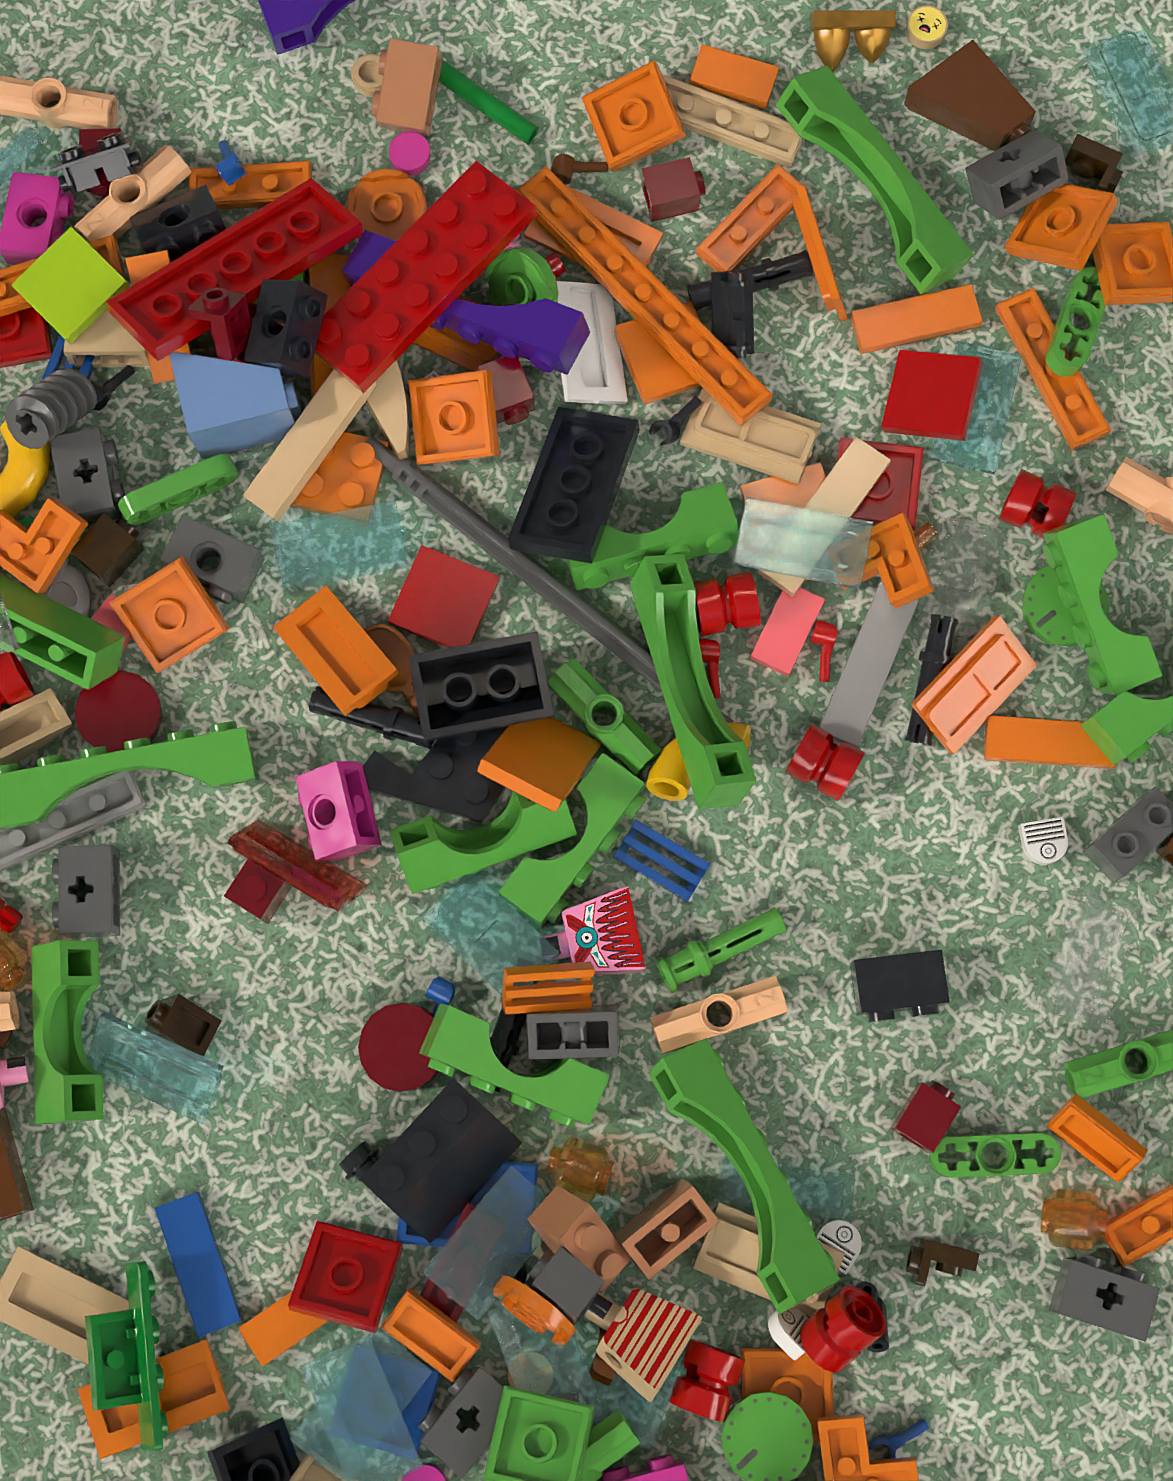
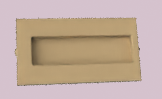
M702 387L698 398L703 403L690 415L681 437L680 445L799 484L807 461L812 456V449L821 429V423L766 405L745 424L740 426Z
M719 1201L714 1215L720 1222L704 1235V1240L693 1269L771 1300L757 1275L759 1239L755 1215ZM819 1242L822 1248L833 1258L836 1273H838L845 1252ZM834 1284L795 1307L811 1317L820 1308H824L830 1290L834 1288Z
M21 1246L17 1247L5 1273L0 1278L1 1322L88 1365L85 1316L129 1310V1300Z

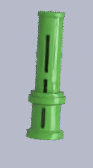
M773 907L769 911L736 925L702 943L699 939L696 941L693 939L687 943L686 948L666 958L660 955L654 958V961L666 988L672 994L677 991L678 985L699 975L704 978L711 975V972L714 971L713 966L745 952L770 938L783 934L787 930L778 910Z

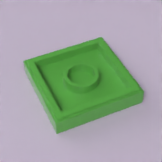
M504 1385L483 1480L580 1481L596 1407Z

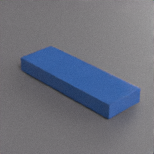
M200 1192L192 1193L154 1208L197 1336L201 1337L242 1321L243 1318Z

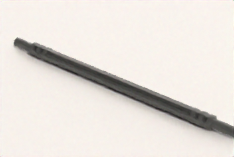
M371 436L367 439L366 443L370 444L375 451V458L392 472V478L662 691L650 650L527 552L510 549L507 536L408 458L399 460L394 452L375 437ZM721 711L727 723L734 722Z

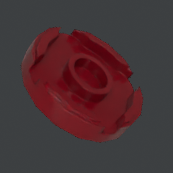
M118 670L115 674L89 690L84 688L80 692L75 706L76 726L83 739L93 747L107 746L108 753L125 750L124 742L150 738L151 742L158 734L163 719L160 699L154 687L140 675L124 670Z
M410 1003L387 1005L372 1014L361 1030L358 1044L360 1062L369 1078L382 1088L397 1092L419 1089L434 1080L439 1071L427 1067L431 1058L419 1054L435 1015L422 1006Z

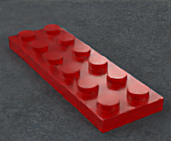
M475 161L323 315L314 353L364 394L538 215L535 205L478 161Z
M310 178L106 301L109 313L159 361L211 329L210 321L191 318L188 308L208 288H223L230 292L245 294L247 304L250 305L258 300L263 280L292 279L363 235L362 223L314 179Z

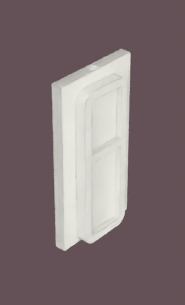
M556 281L559 291L558 303L583 312L591 332L568 375L561 373L565 402L621 405L627 403L621 352L613 332L616 326L612 295L601 284Z

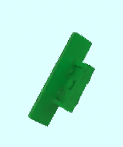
M146 1261L126 1263L129 1310L85 1316L93 1410H103L138 1404L142 1449L158 1451L163 1450V1438H166L168 1435V1421L165 1411L163 1409L160 1410L159 1391L163 1389L164 1376L161 1364L159 1362L156 1363L154 1344L159 1342L160 1336L158 1320L151 1314L150 1298L155 1295V1279L152 1270L147 1269Z

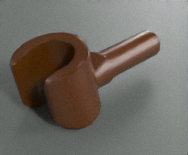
M559 154L553 160L551 171L563 184L567 185L571 183L573 172H608L607 162L575 161L568 154Z
M599 1327L598 1345L607 1332ZM596 1353L589 1369V1376L597 1382L610 1386L616 1371Z

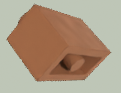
M389 39L388 50L382 49L379 58L378 72L380 75H383L381 91L374 92L371 114L376 116V123L381 128L400 132H416L422 136L429 137L443 54L439 47Z
M681 1179L613 1235L630 1256L638 1270L649 1280L720 1221L696 1189L687 1181Z
M556 1186L527 1218L554 1254L562 1247L605 1281L599 1291L600 1293L605 1291L631 1260L630 1256L592 1206L559 1186Z

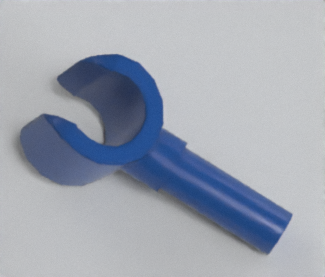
M222 140L218 143V147L223 160L217 163L215 168L225 183L230 186L247 173L238 162L236 154L231 152L228 142Z
M441 977L433 979L425 997L437 1003L433 1010L434 1015L440 1004H450L455 995V987L452 983Z
M922 1419L891 1437L884 1434L877 1435L871 1440L869 1450L873 1449L877 1444H886L890 1447L891 1453L882 1459H893L896 1457L897 1449L928 1430L929 1426L925 1419Z

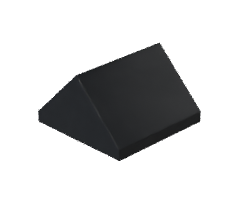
M283 1417L217 1444L207 1452L217 1481H289L300 1465Z

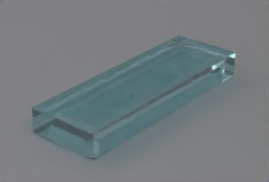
M721 1158L716 1203L720 1201L728 1205L753 1208L751 1198L741 1176L729 1159ZM777 1165L787 1175L793 1196L800 1208L804 1209L808 1215L851 1221L855 1175Z

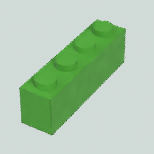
M0 574V646L87 690L117 672L125 635Z

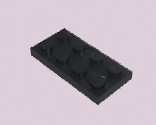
M558 407L508 537L510 549L592 564L640 431L639 421Z

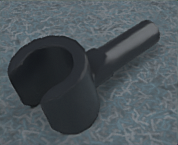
M127 365L110 380H107L103 386L89 380L97 395V404L93 410H103L111 398V393L135 373L130 365Z
M695 395L670 419L655 421L649 429V434L657 433L664 425L669 433L668 437L660 445L674 443L680 436L679 427L703 402Z

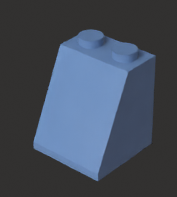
M180 352L169 354L187 432L202 460L219 454H227L283 440L302 414L298 396H296L292 381L285 383L278 368Z

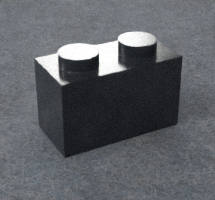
M942 949L856 959L850 963L857 1016L868 1015L869 1022L894 1020V1011L910 1009L912 1010L913 1017L939 1014L938 1006L950 1003Z

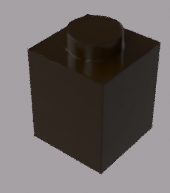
M103 513L75 544L71 553L83 566L107 586L111 587L142 553L143 548L136 540L139 532L134 527L127 524L121 517L114 522Z

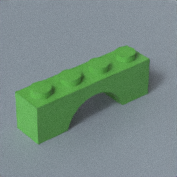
M719 482L682 493L680 506L675 516L666 525L655 531L632 534L619 531L607 523L592 564L568 559L566 561L576 591L585 588L596 589L610 581L628 576L634 577L644 556L684 554L687 562L692 558L707 554H721L732 547L739 546L738 522L724 484Z
M1089 514L1043 533L1046 544L1043 545L1044 556L1052 569L1055 568L1061 583L1058 585V594L1065 608L1071 610L1075 625L1072 626L1073 635L1078 646L1086 651L1090 665L1087 666V673L1092 685L1096 689H1100L1101 693L1118 695L1124 690H1130L1161 677L1162 673L1149 637L1146 635L1128 634L1119 630L1107 619L1102 610L1099 598L1101 579L1108 565L1119 555L1105 515Z
M1124 690L1082 723L1080 727L1113 765L1124 758L1133 763L1152 748L1147 742L1149 738L1157 732L1162 737H1165L1173 731V693L1165 699L1148 700Z
M602 753L577 786V794L585 806L588 817L586 830L580 842L569 853L556 859L536 860L524 857L499 890V896L541 928L547 920L554 924L562 915V911L569 905V902L564 900V897L573 885L581 889L595 870L590 865V862L599 850L607 854L619 838L621 833L616 830V827L625 815L632 820L645 803L646 798L641 795L645 789V783Z
M512 791L510 802L504 812L497 819L480 828L471 830L452 829L442 825L430 815L390 830L398 859L412 894L434 889L442 883L464 875L475 874L486 867L519 858L525 853L547 845L558 844L564 839L577 835L566 799L559 809L553 812Z
M57 940L31 946L36 1125L104 1119L102 1074L96 1071L89 1063L84 1052L81 1034L85 1005L92 992L99 986L98 941Z
M439 1005L419 1054L431 1058L427 1067L451 1077L455 1069L471 1075L468 1082L469 1085L493 1094L495 1088L499 1087L511 1093L509 1102L530 1111L534 1110L536 1104L551 1110L549 1119L570 1128L574 1127L576 1121L590 1125L609 1079V1074L572 1058H556L549 1066L535 1073L515 1074L505 1068L495 1056L490 1042L489 1022L450 1005Z

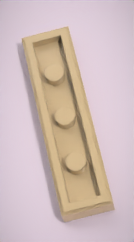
M662 74L684 129L792 168L804 138L796 133L787 120Z
M333 369L242 496L279 522L378 384L374 382L363 394Z
M855 437L760 567L758 574L791 597H794L890 465L891 460L858 437Z

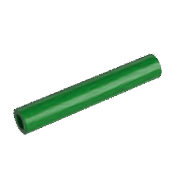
M442 60L439 82L527 145L531 143L538 134V126Z

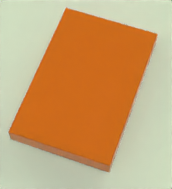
M553 717L510 725L482 758L477 772L556 812L594 760L602 743Z

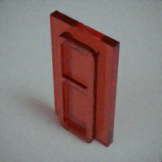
M259 819L231 835L227 842L236 852L325 907L334 909L337 912L360 896L368 886L328 860H315L313 851Z

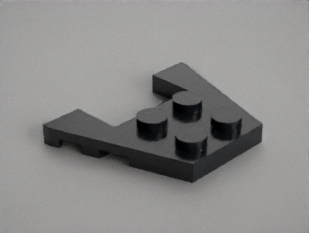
M508 726L437 739L412 775L374 750L363 765L368 790L482 823L507 787L477 772L482 758Z

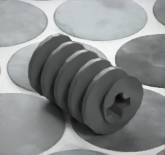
M70 368L58 369L10 401L6 408L5 416L7 427L13 438L20 445L29 449H39L74 425L75 422L82 419L85 415L92 412L97 404V395L93 385L80 372Z

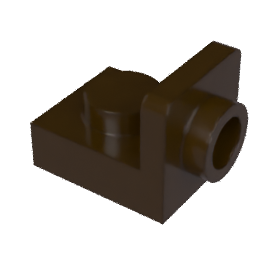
M1080 134L1076 135L1065 159L1066 165L1071 167L1074 174L1085 179L1094 177L1101 180L1096 190L1114 193L1123 174L1122 170L1116 168L1123 153Z
M177 994L157 1000L151 1006L145 1017V1023L148 1025L142 1037L148 1041L160 1039L194 1061L203 1059L222 1020L182 995Z
M921 1237L919 1246L912 1245L910 1248L906 1272L913 1273L912 1283L925 1287L931 1260L937 1261L935 1270L962 1277L963 1268L976 1272L980 1253Z

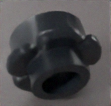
M366 1141L358 1145L339 1164L347 1174L345 1179L348 1181L356 1177L361 1182L360 1179L377 1161L375 1157L380 1150L378 1148L373 1149Z

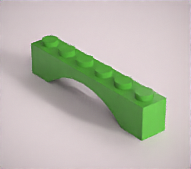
M826 65L794 77L776 103V107L800 137L817 144L837 157L868 187L881 206L890 225L896 249V263L919 293L923 294L955 278L973 257V252L830 68Z
M684 554L644 556L629 585L698 810L737 806L742 802L757 780L744 741L734 733L724 719L708 683L698 638L696 590Z
M236 721L211 725V733L194 736L192 729L167 734V742L152 745L150 738L124 742L125 750L108 753L107 746L82 750L80 751L81 758L64 761L63 755L43 757L37 759L38 767L21 770L19 763L1 765L0 830L41 823L58 804L79 788L99 778L122 771L143 769L171 771L195 778L213 788L257 780L246 727L237 728Z
M707 1038L663 1057L648 1074L668 1111L688 1121L710 1137L727 1155L743 1180L751 1198L758 1225L759 1257L757 1275L778 1314L780 1315L816 1296L838 1282L840 1279L836 1273L833 1258L819 1243L813 1232V1225L809 1215L798 1205L790 1190V1182L787 1175L782 1169L777 1167L768 1150L765 1135L760 1129L755 1127L746 1111V1103L742 1094L733 1087L724 1071V1063L719 1053L712 1049Z

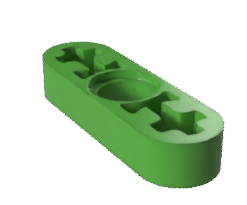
M1096 267L1083 268L1070 283L1047 348L1046 363L1051 371L1059 376L1070 377L1075 375L1089 358L1106 307ZM1086 283L1093 285L1092 292L1094 293L1088 301L1082 300L1088 290ZM1075 313L1083 316L1087 321L1088 329L1081 330L1074 327L1070 322L1069 314ZM1069 342L1075 343L1069 354L1071 361L1065 358V351H1063Z
M219 454L128 493L120 499L118 507L127 524L131 526L139 525L212 494L233 483L239 477V473L229 454Z
M1045 1133L944 1137L934 1153H929V1162L932 1169L940 1176L948 1178L1046 1174L1053 1171L1061 1159V1149L1058 1142L1052 1136ZM1039 1140L1041 1141L1042 1148L1050 1149V1158H1044L1043 1166L1041 1167L1037 1166L1036 1159H1019L1021 1168L1015 1169L1016 1150L1012 1141H1020L1018 1150L1034 1149L1036 1141ZM975 1142L973 1159L977 1170H969L971 1161L955 1162L954 1170H948L947 1163L939 1162L938 1155L939 1153L946 1152L947 1144H952L954 1152H970L967 1143ZM991 1142L1001 1144L1007 1155L1005 1163L997 1169L988 1167L982 1158L984 1147Z

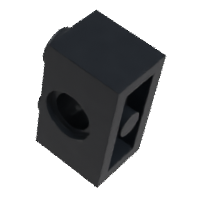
M206 185L130 217L145 253L168 250L170 262L226 230L221 215Z
M263 280L243 362L278 368L282 376L309 377L328 295L300 280Z

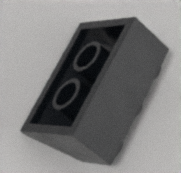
M538 631L408 656L424 742L554 717Z
M453 1078L360 1180L396 1215L429 1243H432L523 1142Z

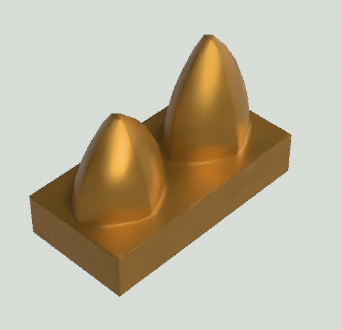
M814 10L810 15V31H814L815 47L819 58L824 66L827 65L832 72L845 56L849 45L850 31H854L855 41L860 53L869 63H874L884 53L889 43L891 30L896 27V10Z

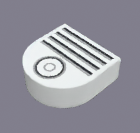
M1063 817L1018 825L1023 851L1034 863L1040 865L1052 864L1065 854L1068 847V837Z
M833 1219L820 1227L816 1237L819 1242L845 1252L839 1270L847 1275L861 1251V1236L858 1230L848 1221Z
M796 1307L780 1315L776 1310L768 1320L770 1334L774 1341L795 1361L805 1352L800 1339V1327L809 1318Z

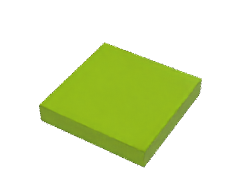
M72 227L62 234L11 284L70 345L108 309L106 301L130 287L129 283Z

